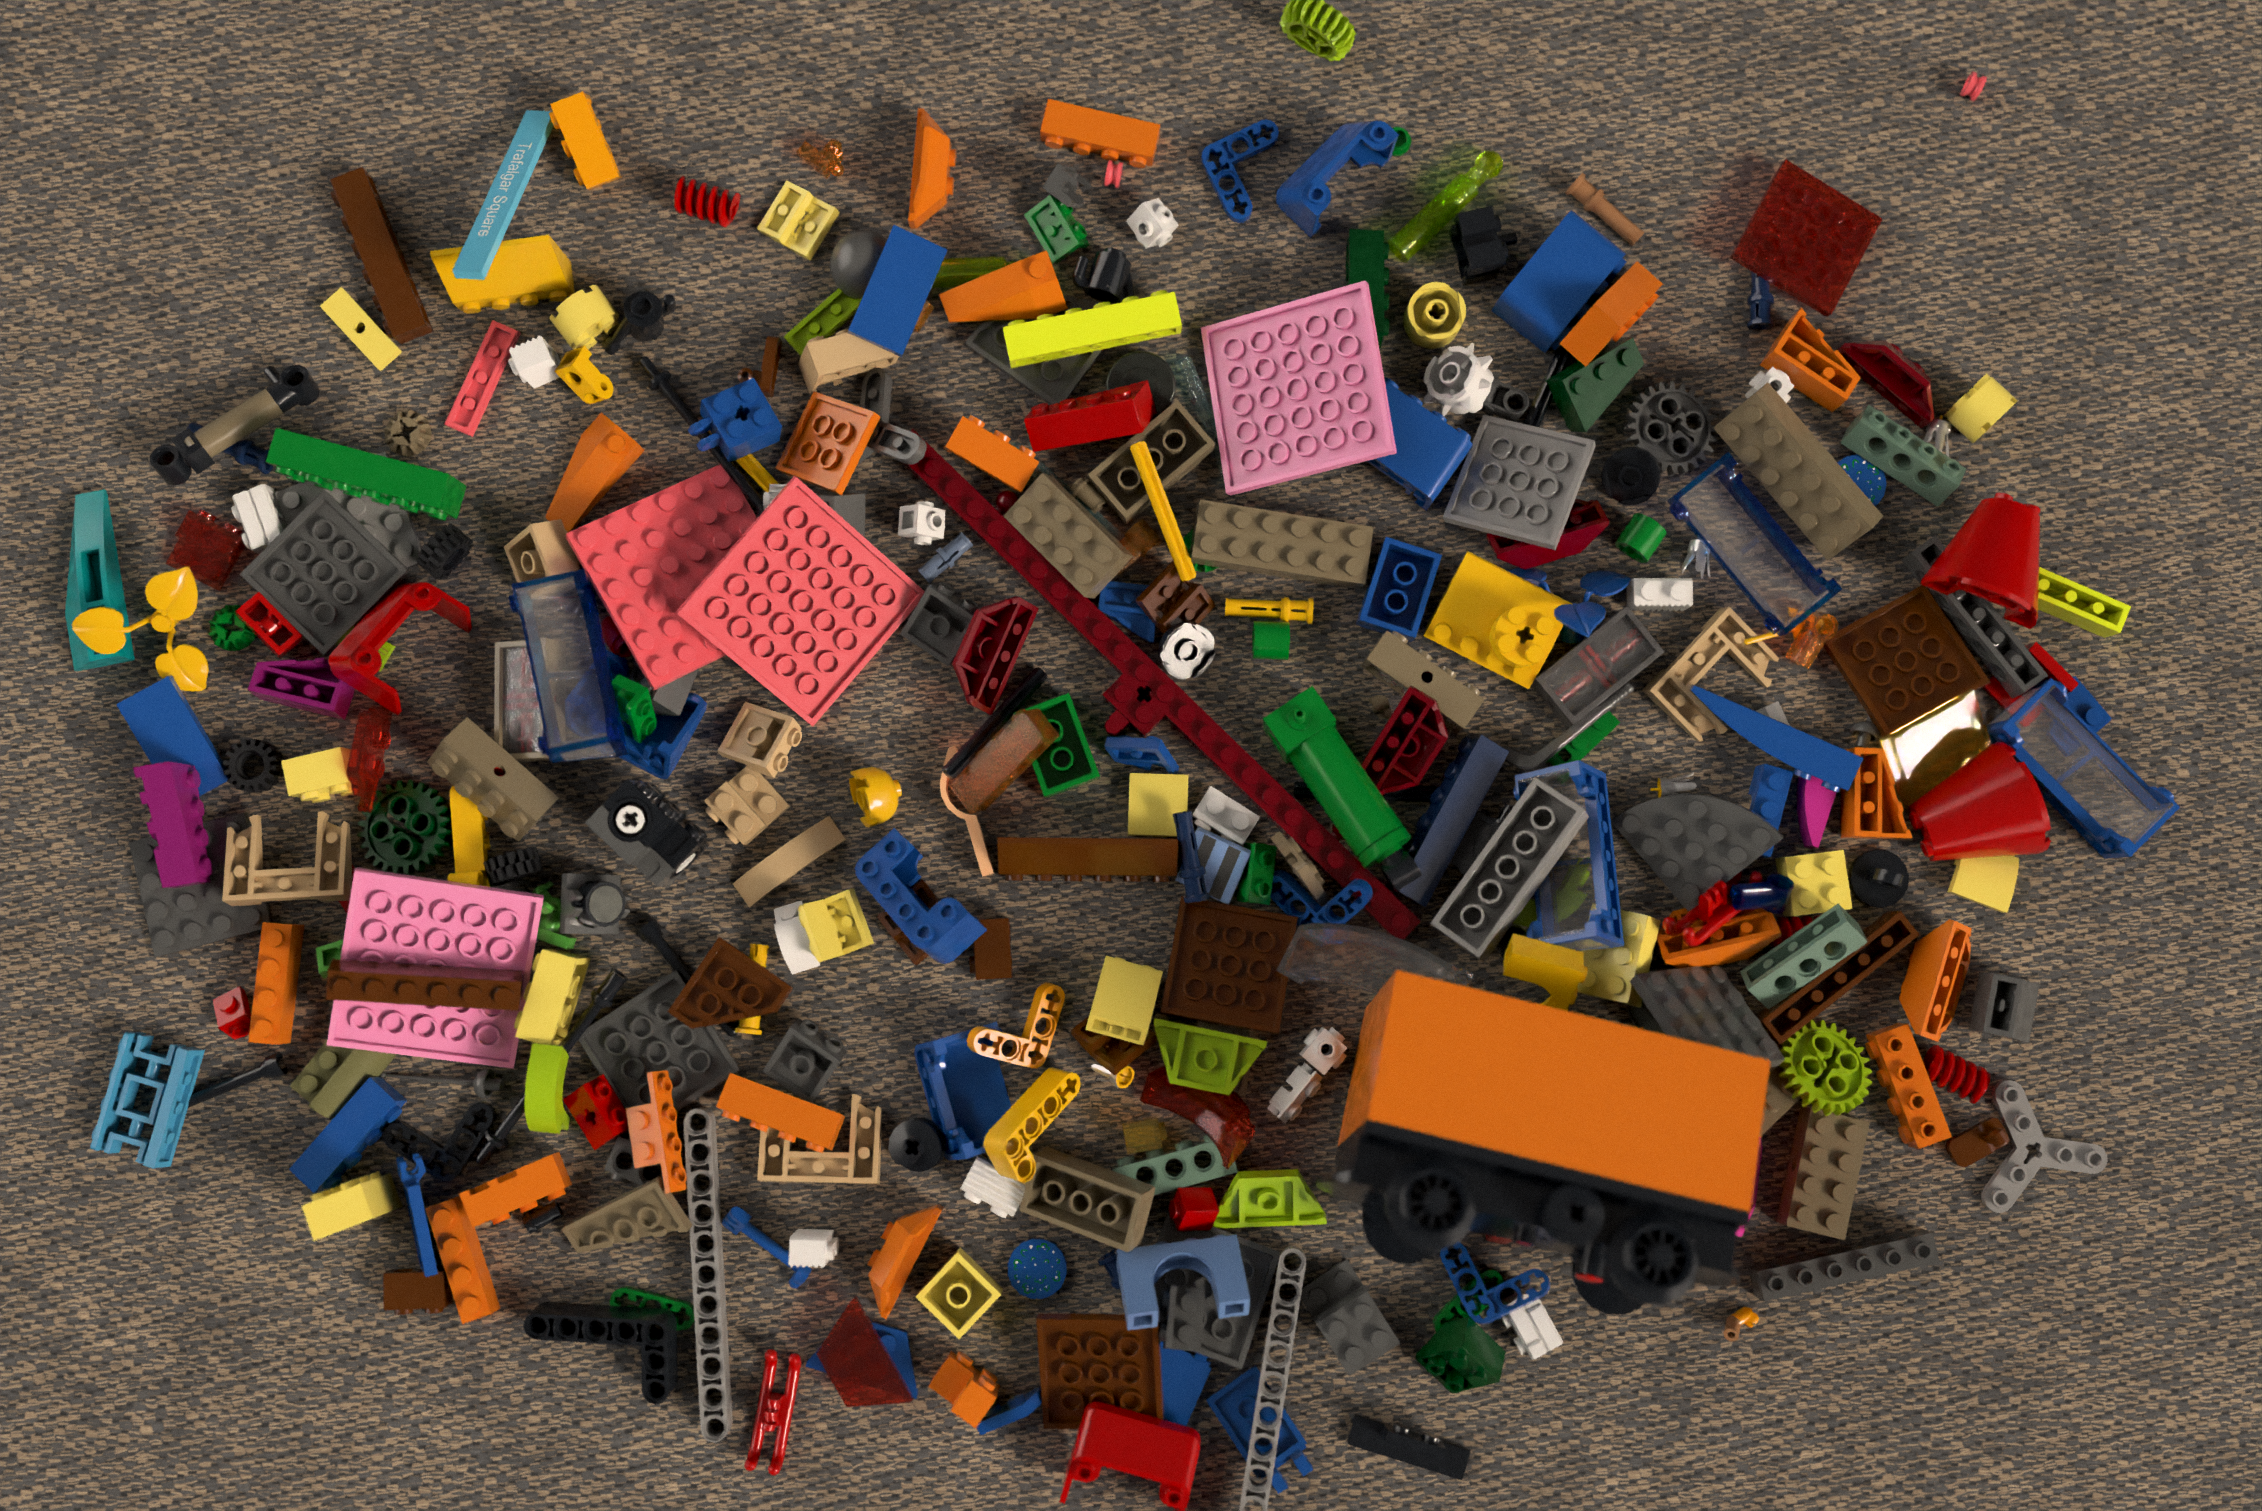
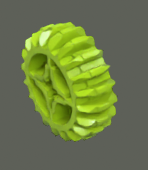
M1290 0L1289 4L1287 3L1283 9L1280 25L1283 32L1288 34V39L1293 40L1296 45L1320 58H1326L1328 61H1340L1341 58H1344L1353 46L1356 32L1348 17L1343 16L1342 12L1336 10L1333 5L1325 3L1324 0Z

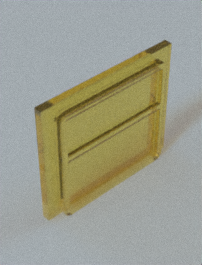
M1972 689L1879 739L1881 747L1885 750L1895 781V787L1906 813L1911 812L1909 805L1991 745L1975 692Z

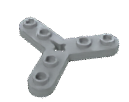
M2001 1080L1995 1084L1992 1090V1098L2013 1145V1149L1982 1190L1981 1200L1988 1210L1995 1213L2008 1211L2040 1167L2097 1174L2104 1170L2108 1158L2101 1146L2086 1142L2044 1137L2021 1085L2011 1080ZM2028 1144H2037L2036 1151L2039 1152L2038 1155H2031L2026 1159L2029 1153L2026 1146Z

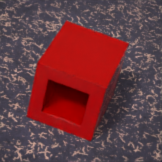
M1212 1187L1178 1188L1174 1199L1169 1204V1214L1174 1219L1177 1231L1211 1230L1219 1213Z

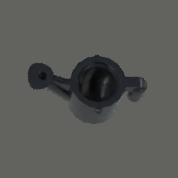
M1105 248L1104 251L1096 252L1088 278L1084 275L1089 259L1084 256L1078 257L1072 275L1073 283L1075 286L1084 289L1088 296L1098 301L1110 302L1111 304L1121 303L1124 298L1135 296L1130 271L1131 263L1126 259L1124 252L1115 248Z
M639 291L631 294L624 303L625 317L613 336L603 341L604 350L609 355L615 354L620 349V343L628 335L640 341L657 340L664 329V317L676 310L674 296L670 294L664 296V306L662 307L658 297L652 293Z

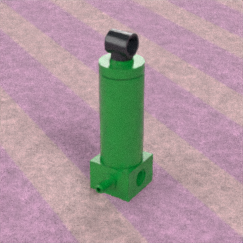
M1311 686L1264 717L1263 730L1285 763L1291 762L1364 869L1375 864L1380 865V870L1391 887L1398 892L1422 876L1413 858L1407 851L1402 850V846L1410 840L1411 835L1403 827L1404 825L1335 728L1336 718L1315 688Z

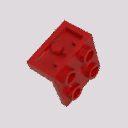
M2037 642L2025 645L2027 650L2047 673L2048 676L2043 680L2052 678L2059 681L2066 687L2067 693L2072 692L2079 685ZM1994 676L1989 679L1990 683L1983 687L2004 710L2023 695L2011 698ZM2026 699L2012 712L2007 708V710L2010 712L2009 715L2012 716L2028 699ZM2037 701L2017 723L2022 727L2028 726L2045 707Z

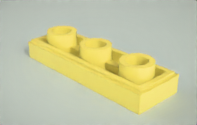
M342 287L320 305L325 313L380 371L402 353L399 347ZM365 326V330L359 333V329Z

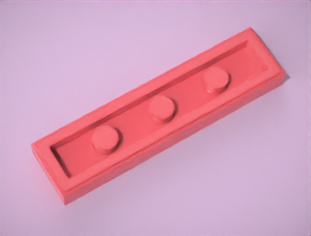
M492 320L444 425L473 437L511 356L509 352L510 347L514 348L521 334L519 331Z

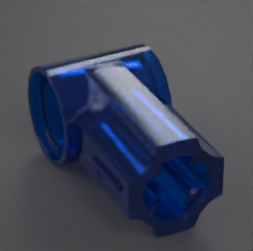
M1771 874L1767 877L1766 882L1732 885L1730 890L1731 904L1735 910L1763 908L1771 913H1783L1793 891L1794 883L1785 875Z

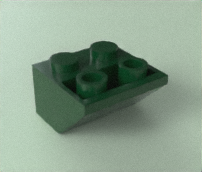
M1468 1316L1446 1322L1416 1353L1415 1359L1453 1394L1500 1382L1506 1351Z

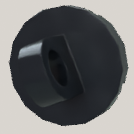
M1874 849L1864 852L1854 859L1849 868L1848 882L1859 902L1868 907L1884 908L1896 904L1903 898L1908 889L1909 874L1906 865L1899 856L1888 850Z

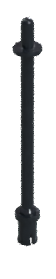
M641 357L639 365L651 378L648 385L651 391L659 389L689 426L698 422L699 419L669 384L670 372L664 371L660 373L648 357ZM707 431L697 436L701 440L711 434ZM719 446L708 449L756 507V518H758L764 511L761 495L734 462L727 461Z
M612 968L599 988L593 989L591 992V1004L559 1045L563 1046L567 1053L570 1052L600 1010L612 1006L614 1003L613 998L628 980L625 974ZM525 1092L496 1131L486 1130L484 1134L488 1142L477 1155V1164H486L498 1147L507 1149L509 1143L506 1136L525 1112Z

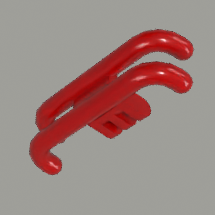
M1742 871L1726 883L1722 880L1717 881L1714 886H1711L1699 896V904L1676 923L1672 917L1664 918V931L1669 936H1678L1683 933V940L1688 946L1700 945L1755 899L1762 884L1761 873L1757 871L1751 873L1747 889L1730 905L1727 904V896L1738 885ZM1699 919L1707 922L1696 933L1690 927Z
M768 1349L764 1354L766 1359L750 1448L744 1467L747 1471H753L756 1468L761 1454L765 1431H774L778 1426L773 1455L768 1467L769 1474L774 1476L780 1472L784 1461L801 1369V1356L798 1353H792L789 1356V1368L784 1394L774 1393L772 1389L778 1353L775 1349Z

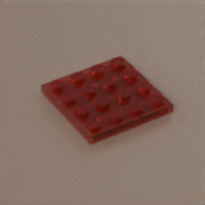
M1785 159L1780 164L1730 258L1815 311L1828 317L1833 313L1882 218Z

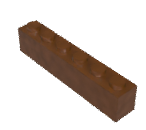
M363 167L330 179L334 189L330 192L336 206L338 208L341 207L344 217H341L342 224L347 233L353 236L355 242L351 244L356 257L359 260L362 259L365 269H362L363 277L367 284L374 289L376 295H373L372 299L378 311L384 314L386 321L383 322V327L389 338H394L400 344L433 332L372 176Z
M1887 911L1863 930L1868 941L1866 944L1769 1010L1765 1007L1755 1015L1776 1044L1781 1045L1919 936V933L1901 911Z
M333 959L328 968L326 1000L519 1011L523 971Z

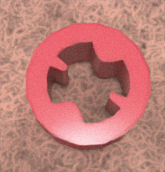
M1972 71L1965 81L1960 96L1965 97L1968 95L1971 101H1975L1981 93L1987 77H1978L1977 72Z
M1108 160L1104 186L1108 187L1109 184H1113L1115 188H1119L1123 162L1114 164L1112 160Z

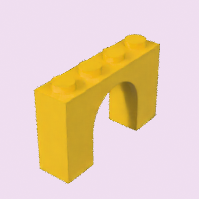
M1513 934L1504 953L1503 975L1537 984L1547 990L1551 996L1540 1003V1005L1568 1011L1569 1004L1574 1005L1578 994L1577 986L1579 983L1583 984L1585 982L1588 972V966L1584 965V952Z

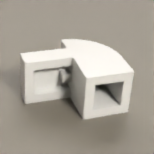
M802 900L774 909L775 933L782 955L792 975L821 966L820 962L817 961L810 951L808 935L799 921L798 907L803 905Z

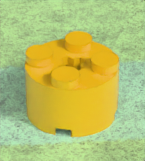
M1515 606L1495 620L1490 630V643L1497 658L1502 663L1516 668L1527 667L1540 662L1551 652L1555 642V625L1553 620L1543 610L1535 606ZM1524 630L1528 640L1520 643V637L1516 633Z

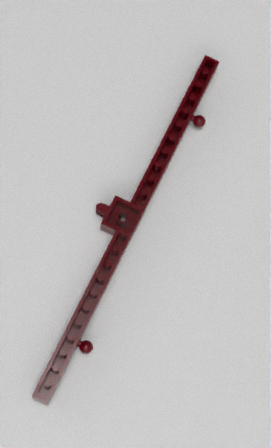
M914 429L910 431L921 437ZM927 442L925 455L919 462L913 465L903 463L1121 675L1102 694V698L1115 710L1109 717V720L1105 722L1104 729H1106L1107 734L1113 737L1117 736V734H1120L1119 732H1122L1130 724L1145 738L1165 718L1288 838L1292 837L1302 852L1340 889H1343L1354 879H1363L1368 882L1372 887L1373 895L1362 910L1396 943H1401L1421 921L1369 870L1364 869L1362 864L1339 842L1344 840L1335 825H1332L1333 832L1330 834L1002 516L1018 500L1014 492L1006 490L999 493L996 498V506L993 507ZM1140 689L1143 691L1145 689L1149 690V698L1151 700L1148 702L1145 700L1142 702L1138 701L1139 693L1137 691ZM1358 890L1350 898L1354 901L1362 893Z

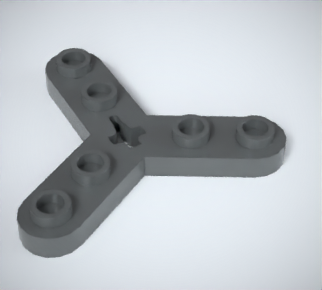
M881 368L870 370L862 382L860 407L874 411L881 417L857 466L873 452L905 464H916L925 455L926 442L913 432L889 424L892 378Z

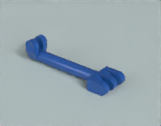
M735 1206L723 1217L722 1225L735 1235L741 1231L791 1268L789 1266V1251L749 1222L752 1216L740 1207ZM794 1265L791 1268L795 1272L789 1280L790 1287L796 1289L803 1284L812 1269L807 1265L804 1268L801 1265L798 1268Z

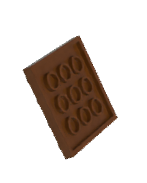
M1923 585L1821 641L1830 658L1885 740L1990 683V680L1931 593Z
M1181 896L1160 1014L1278 1035L1298 917L1205 900L1185 903L1184 897Z
M1038 1313L1036 1324L1044 1429H1078L1085 1407L1092 1402H1103L1164 1420L1159 1314L1158 1327L1127 1330L1125 1314Z

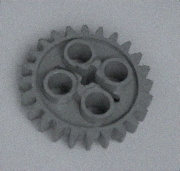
M1673 381L1667 383L1665 387L1662 382H1659L1654 388L1650 386L1644 390V394L1640 393L1636 396V402H1633L1628 407L1633 413H1629L1624 417L1631 424L1623 428L1624 431L1631 433V436L1625 442L1634 443V447L1648 450L1657 459L1661 473L1667 469L1668 476L1676 474L1677 471L1680 475L1688 472V469L1693 471L1698 468V464H1702L1707 460L1705 455H1709L1714 451L1709 445L1718 440L1711 435V433L1715 432L1711 421L1717 418V416L1708 415L1707 413L1712 405L1703 406L1704 395L1698 398L1694 397L1696 388L1693 387L1686 392L1685 383H1681L1675 389ZM1661 404L1668 407L1669 415L1663 412ZM1686 418L1693 421L1695 425L1694 430L1687 426ZM1648 428L1655 431L1656 439L1649 435ZM1673 443L1679 445L1681 449L1680 454L1674 451Z

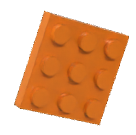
M813 391L775 469L788 476H796L799 480L842 495L881 416L874 411Z

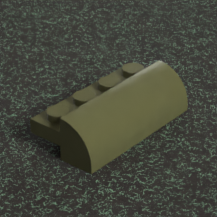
M326 1040L290 1087L310 1102L308 1105L310 1108L332 1120L368 1078L379 1077L397 1054L329 1046Z

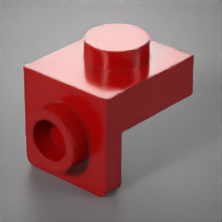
M239 986L213 999L218 1028L234 1040L248 1035L251 1013L244 989Z

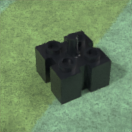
M1492 206L1458 213L1454 220L1455 224L1451 226L1449 233L1454 253H1456L1463 286L1497 278L1500 273L1499 269L1503 268L1508 259L1507 246L1518 242L1517 234L1512 232L1497 235V232L1501 231V222L1498 214L1494 215Z

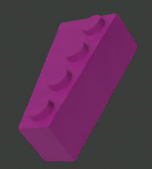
M168 761L133 767L135 778L142 777L145 791L139 792L142 805L147 804L151 814V818L147 822L148 831L152 838L158 842V846L153 849L162 888H181L211 883L212 863L207 858L206 850L209 839L207 831L203 828L202 821L205 810L202 800L199 799L198 791L201 780L195 766Z

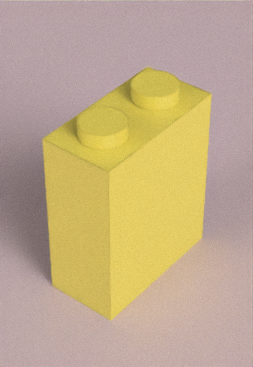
M1106 956L1085 1030L1143 1046L1163 971L1148 965L1142 966L1131 963L1119 957Z

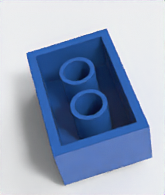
M1385 537L1381 544L1355 625L1382 634L1387 630L1390 633L1396 631L1411 643L1416 638L1442 554Z

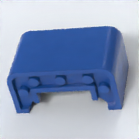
M1571 210L1504 290L1491 311L1542 352L1546 353L1550 347L1556 350L1560 342L1572 330V327L1568 325L1574 317L1578 320L1582 318L1590 308V305L1586 302L1592 295L1598 298L1627 263L1623 259L1626 253Z
M1385 377L1397 453L1368 460L1367 462L1406 489V494L1410 495L1413 491V495L1417 498L1415 503L1427 511L1472 448L1471 436L1461 428L1454 429L1446 423L1447 419L1436 411L1431 413L1422 406L1423 403L1420 399L1411 394L1405 395L1398 390L1399 386L1393 380Z
M894 828L858 860L855 874L914 945L936 962L941 964L950 963L984 934L987 929L956 899L945 898L931 909L928 908L911 888L921 878L917 871V864L923 858V855Z

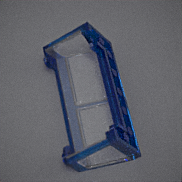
M1727 452L1667 500L1671 505L1668 508L1677 520L1680 521L1682 519L1759 611L1765 619L1763 620L1765 627L1772 634L1777 633L1780 637L1789 633L1839 593L1842 588L1834 578L1827 581L1824 577H1820L1823 571L1812 566L1742 482L1743 475L1738 473L1735 476L1733 467L1737 462Z
M585 569L511 584L513 595H509V602L512 612H518L521 618L543 724V736L538 737L541 754H546L552 763L619 757L629 754L618 703L615 699L611 683L613 679L595 595Z

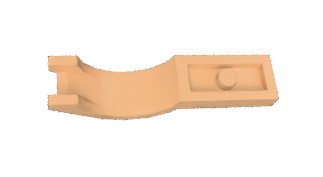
M956 746L948 748L944 766L958 752ZM942 771L940 779L941 797L946 807L952 813L966 821L982 877L995 874L978 816L965 814L953 805L948 793L949 778Z

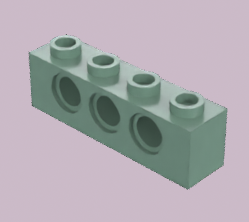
M1867 405L1853 420L1840 442L1937 507L1959 487L1966 468L1960 465L1959 462L1949 458L1932 444L1926 443L1907 428L1900 426L1883 412L1874 409L1870 405Z
M1838 903L1748 965L1740 973L1747 990L1769 1010L1811 980L1832 968L1836 963L1857 951L1868 941L1860 925Z
M1220 1131L1204 1135V1141L1192 1144L1191 1139L1177 1142L1174 1144L1175 1149L1166 1152L1163 1151V1147L1148 1150L1145 1152L1146 1157L1135 1160L1134 1155L1117 1159L1118 1165L1112 1166L1113 1171L1139 1180L1136 1176L1139 1168L1144 1166L1150 1167L1154 1175L1151 1180L1144 1183L1156 1187L1154 1195L1237 1173L1228 1136H1221ZM1202 1150L1211 1154V1160L1205 1166H1199L1194 1162L1196 1153ZM1173 1158L1182 1162V1169L1176 1174H1171L1165 1169L1167 1161Z

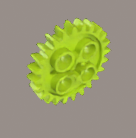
M1811 1020L1781 1044L1783 1047L1779 1051L1785 1060L1779 1067L1784 1068L1785 1071L1780 1073L1779 1077L1788 1079L1789 1082L1785 1084L1784 1088H1793L1795 1090L1792 1095L1793 1099L1799 1096L1803 1098L1802 1107L1812 1104L1813 1113L1822 1109L1825 1116L1833 1112L1836 1116H1839L1843 1112H1850L1864 1102L1862 1098L1870 1093L1866 1088L1872 1084V1081L1866 1078V1076L1871 1074L1872 1070L1864 1067V1064L1870 1061L1869 1058L1861 1057L1860 1055L1864 1047L1856 1048L1853 1045L1856 1037L1848 1040L1846 1038V1029L1837 1032L1835 1023L1826 1027L1824 1020L1819 1021L1817 1024Z

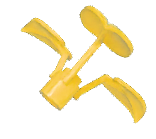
M189 566L163 572L150 579L146 585L145 593L149 604L156 608L152 615H148L146 618L130 626L123 627V615L109 607H95L86 610L74 619L72 629L90 649L102 654H112L121 650L126 643L124 633L151 623L156 631L168 633L166 644L168 652L160 654L155 661L159 676L162 679L167 676H173L180 690L203 691L206 689L209 666L203 652L188 644H181L175 649L173 648V638L176 633L174 627L180 620L189 618L196 610L198 603L197 585Z

